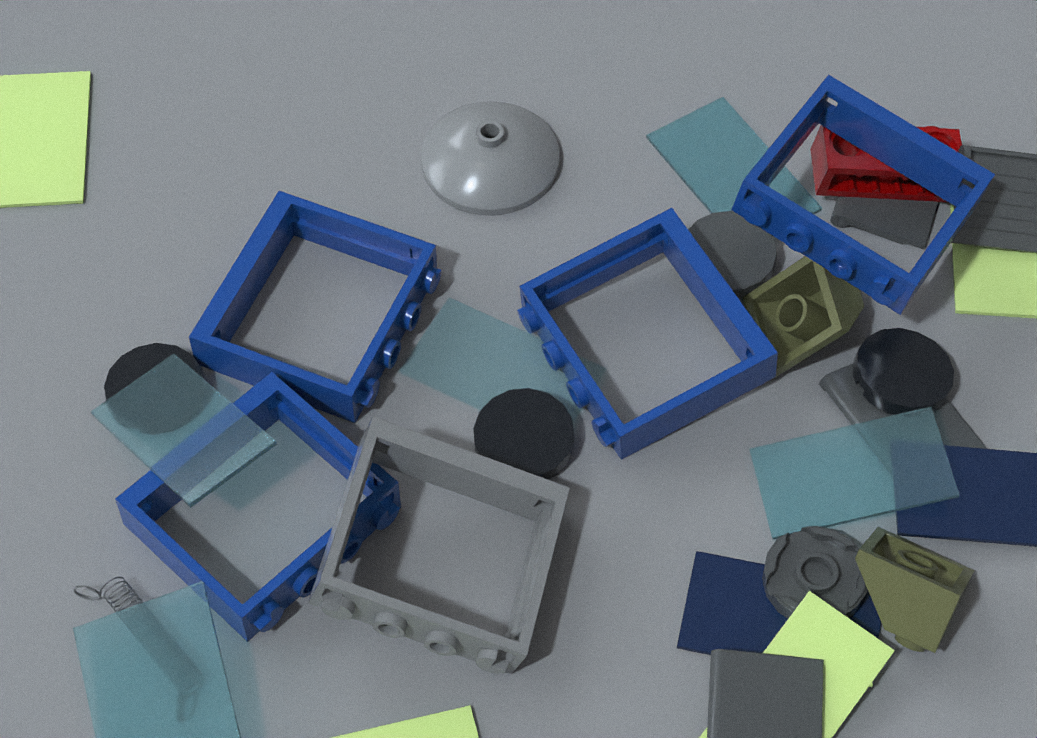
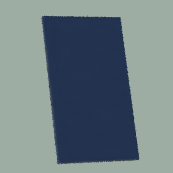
M890 441L898 536L1037 547V453Z
M696 551L677 648L711 655V651L715 649L763 653L788 620V618L778 613L766 597L762 581L765 564ZM867 590L864 602L855 615L849 619L879 639L881 620Z

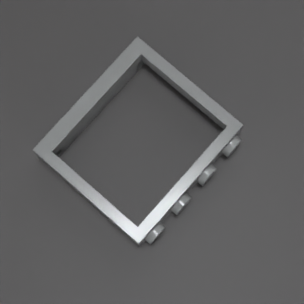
M373 416L360 440L308 603L321 607V610L332 618L341 620L352 618L372 625L373 629L381 635L391 638L406 637L421 642L429 651L443 656L455 654L475 661L479 668L487 672L497 674L506 672L512 674L528 654L570 487ZM372 463L535 521L505 637L336 578Z

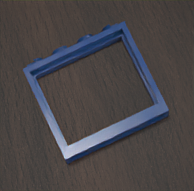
M828 74L744 178L731 210L742 216L750 224L758 226L784 242L790 249L800 252L821 265L835 277L845 280L871 296L877 303L885 305L901 315L973 213L995 174ZM828 98L838 102L837 106L827 102ZM818 124L956 207L910 273L769 187ZM963 179H966L970 183L974 184L975 187L972 189L967 185L963 184Z
M278 191L189 335L193 357L204 368L253 386L273 372L313 408L356 423L363 408H370L373 405L380 387L379 379L385 368L392 369L395 365L401 349L400 341L406 330L412 331L417 325L421 314V302L426 293L433 294L438 286L441 269L437 268L436 245ZM293 236L408 276L348 385L230 343Z
M673 208L519 286L522 308L518 309L517 312L523 326L529 334L537 332L544 343L541 345L548 364L554 371L561 368L568 379L566 387L573 402L579 409L586 406L594 418L591 424L597 438L604 447L612 445L621 460L776 377L778 352ZM664 253L741 362L623 424L549 314V311Z
M273 372L269 373L115 498L123 524L247 642L258 632H266L274 627L281 619L284 610L297 598H304L311 594L332 528L242 604L155 521L278 420L285 424L348 480L358 446ZM372 463L363 490L366 498L358 506L341 564L353 558L360 549L362 542L376 529L383 530L395 520L401 508L399 482L378 464Z

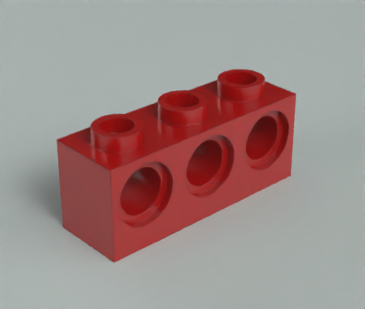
M820 125L810 149L816 195L947 202ZM936 126L917 127L959 152L962 145L959 129L939 128Z

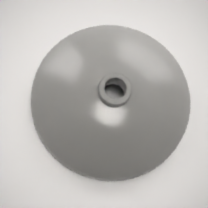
M487 101L461 106L441 117L431 127L424 139L421 150V164L427 184L442 201L467 213L493 216L522 210L542 198L551 188L558 174L560 152L553 131L539 116L514 104Z

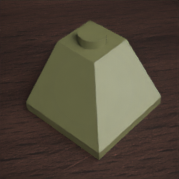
M806 256L742 297L746 310L778 352L776 377L846 334L865 307L858 288L841 278L835 277L827 269Z
M877 527L859 548L855 560L884 630L895 634V640L908 649L917 652H924L927 649L935 653L945 636L975 570Z

